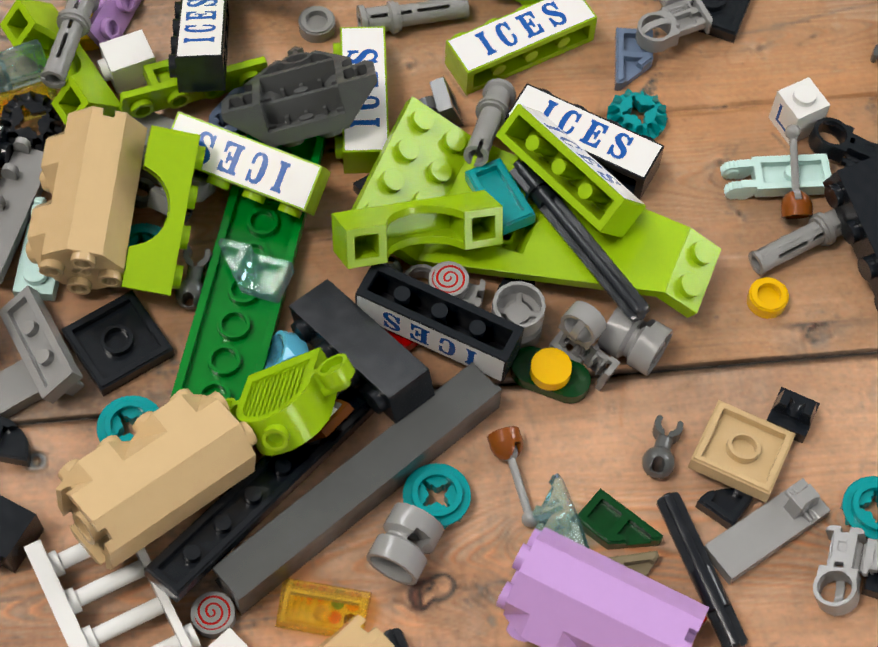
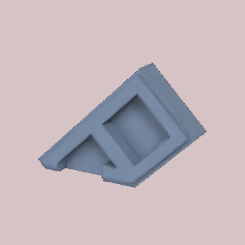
M616 28L615 91L622 90L652 67L653 53L643 50L637 44L635 39L637 29ZM653 30L647 32L646 35L653 38Z

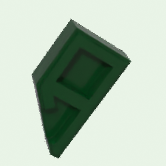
M601 488L575 517L573 522L576 527L607 550L658 546L663 539L661 533Z

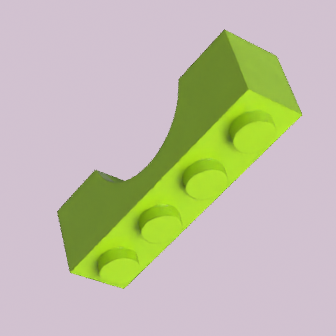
M16 0L0 23V27L16 51L31 57L45 67L59 30L56 22L59 12L51 3L36 0ZM79 43L65 80L66 83L51 103L65 125L68 113L91 106L104 108L103 115L110 117L115 116V110L119 111V100Z
M151 125L142 169L151 174L161 184L167 198V217L163 227L156 236L144 243L128 247L121 288L164 296H171L172 288L180 289L184 266L177 265L179 248L187 250L191 226L184 225L186 210H194L198 194V186L191 185L194 169H202L206 149L205 146L199 145L200 135Z
M485 190L331 213L333 251L347 269L387 263L389 256L396 250L416 244H446L463 250L503 244V206Z

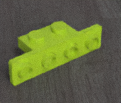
M262 56L227 65L226 91L183 93L178 92L177 78H170L168 59L143 65V76L148 86L122 92L120 94L119 111L126 112L135 118H143L155 111L167 108H181L190 102L205 98L215 99L234 88L244 87L243 84L264 70L268 63L265 57Z

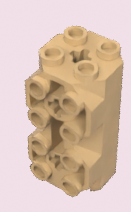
M95 106L68 113L65 131L46 139L39 180L44 191L52 194V200L39 204L32 209L27 235L28 242L26 244L28 259L32 263L38 264L39 272L42 275L52 277L61 284H66L68 291L81 295L89 294L91 289L97 290L121 286L147 128L128 113L115 110L114 117L103 115L104 108Z
M183 388L176 392L167 404L154 412L148 411L139 416L132 425V429L136 434L130 441H121L117 435H110L103 439L94 451L81 459H73L67 462L58 472V478L62 481L56 488L58 508L63 516L69 512L72 513L74 524L69 528L74 537L96 563L102 565L106 562V568L112 570L255 471L256 454L252 446L257 443V437L253 429L246 422H239L232 415L227 401L219 392H213L206 396L193 394L188 388Z

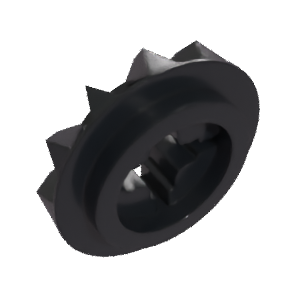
M29 91L21 95H14L13 99L3 106L0 125L5 126L10 143L14 144L17 137H24L30 141L31 149L44 151L46 139L62 132L63 121L52 106V100L47 95ZM23 109L30 112L33 117L43 115L37 122L40 135H37L30 127L22 128L20 126L25 122Z

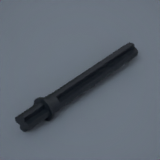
M517 160L514 162V168L509 173L526 193L525 198L527 202L535 205L625 316L631 322L643 320L650 311V306L553 188L524 161Z

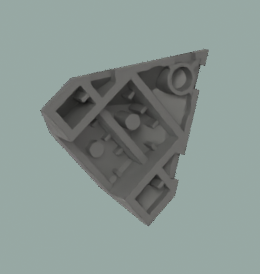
M294 46L287 52L288 56L282 61H274L243 84L244 93L229 95L222 100L221 115L224 122L271 147L282 145L284 148H291L302 144L307 138L319 135L321 138H330L340 134L342 129L349 128L378 81L372 61L363 60L352 64L351 58L317 50L307 53L304 52L302 47Z

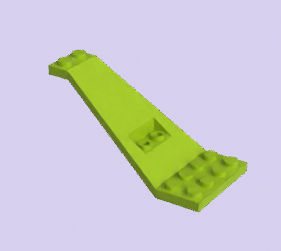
M412 96L406 101L351 210L472 192L465 181V172L476 168L474 164L477 156H473L470 164L464 160L463 156L471 135ZM495 146L491 147L487 161L488 163L501 158L508 171L514 168L513 163L517 160L522 162L517 155ZM517 184V186L519 187V189L521 190L522 194H523L524 197H525L526 193H525V192L522 190V188ZM558 194L641 295L657 297L687 318L697 314L720 255V247L691 227L647 209L643 210L623 238L599 232ZM531 204L529 205L535 213V223L504 235L505 240L503 239V244L463 250L446 244L426 243L403 247L392 253L413 266L427 264L434 267L438 263L452 261L462 265L468 273L604 290L540 210Z

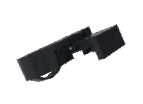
M828 117L818 120L808 137L809 146L815 154L826 153L828 159L840 163L844 168L878 155V144L854 134V127L844 124L835 118ZM819 132L835 136L840 144H832L825 141Z

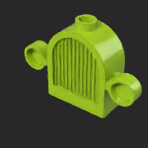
M318 347L249 375L240 399L236 401L235 398H226L225 400L229 405L232 415L239 422L244 421L253 429L257 437L255 446L258 451L267 456L279 455L301 446L325 426L331 417L337 393L350 386L351 378L355 374V368L346 354H336L327 358L321 347Z

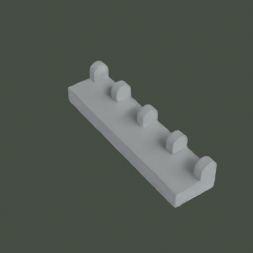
M17 137L13 144L14 152L9 162L5 163L1 169L0 284L4 280L28 222L31 219L34 198L40 197L44 190L39 180L44 151L31 149L30 141L24 137Z

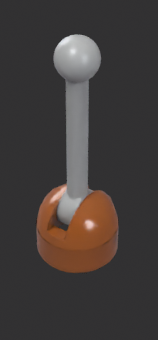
M791 124L785 129V135L789 139L792 190L784 195L781 202V218L784 219L807 218L813 215L811 198L807 193L800 190L797 138L800 136L801 130L795 124Z
M509 426L498 429L487 436L490 449L495 457L508 461L524 512L522 523L526 527H534L537 525L539 518L537 513L531 509L516 462V458L523 449V439L519 427Z

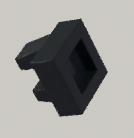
M781 386L766 421L795 433L796 435L793 440L803 443L820 403Z

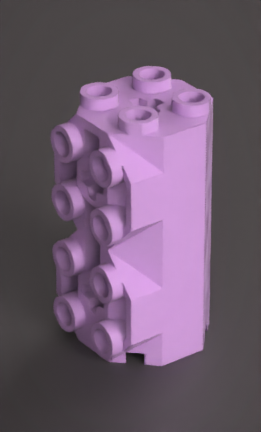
M546 527L542 531L535 528L527 544L523 543L512 565L516 572L511 582L507 581L503 587L496 606L504 609L503 615L509 621L506 630L510 636L519 641L531 642L539 647H692L696 634L699 632L709 609L708 606Z

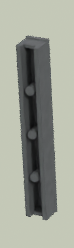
M473 362L436 390L433 397L396 424L394 423L213 566L212 570L218 576L215 579L217 585L236 605L237 611L241 616L403 486L416 469L430 464L500 407L502 389L498 385L496 386Z

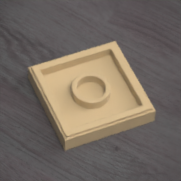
M718 400L687 468L766 503L796 434Z

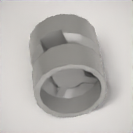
M514 281L501 286L494 295L491 313L524 327L520 349L528 346L535 347L539 343L546 309L545 297L537 287L527 282Z
M617 307L606 323V330L599 337L597 345L600 346V350L616 359L625 356L628 366L648 376L666 350L673 330L654 319L645 322L644 319L631 322L621 309Z
M397 503L393 506L384 523L386 533L377 535L366 555V560L384 576L405 585H414L427 564V558L424 554H430L434 551L444 532V528L434 516L425 510L411 504Z

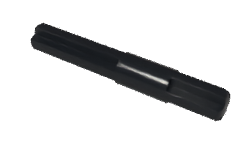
M678 492L664 494L657 500V507L702 604L709 607L707 615L721 646L745 647L748 644V639Z

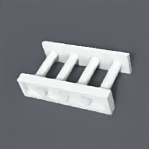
M40 539L24 546L68 647H100V644L163 613L175 635L151 647H202L192 624L188 623L182 626L168 595L150 580L149 582L156 598L92 629L90 625L83 628L80 627L75 615L83 611L82 606L145 577L144 568L151 563L145 547L136 553L137 561L77 590H73L72 587L64 590L58 578L66 574L64 569L91 557L83 546L78 543L59 553H56L55 550L47 553Z

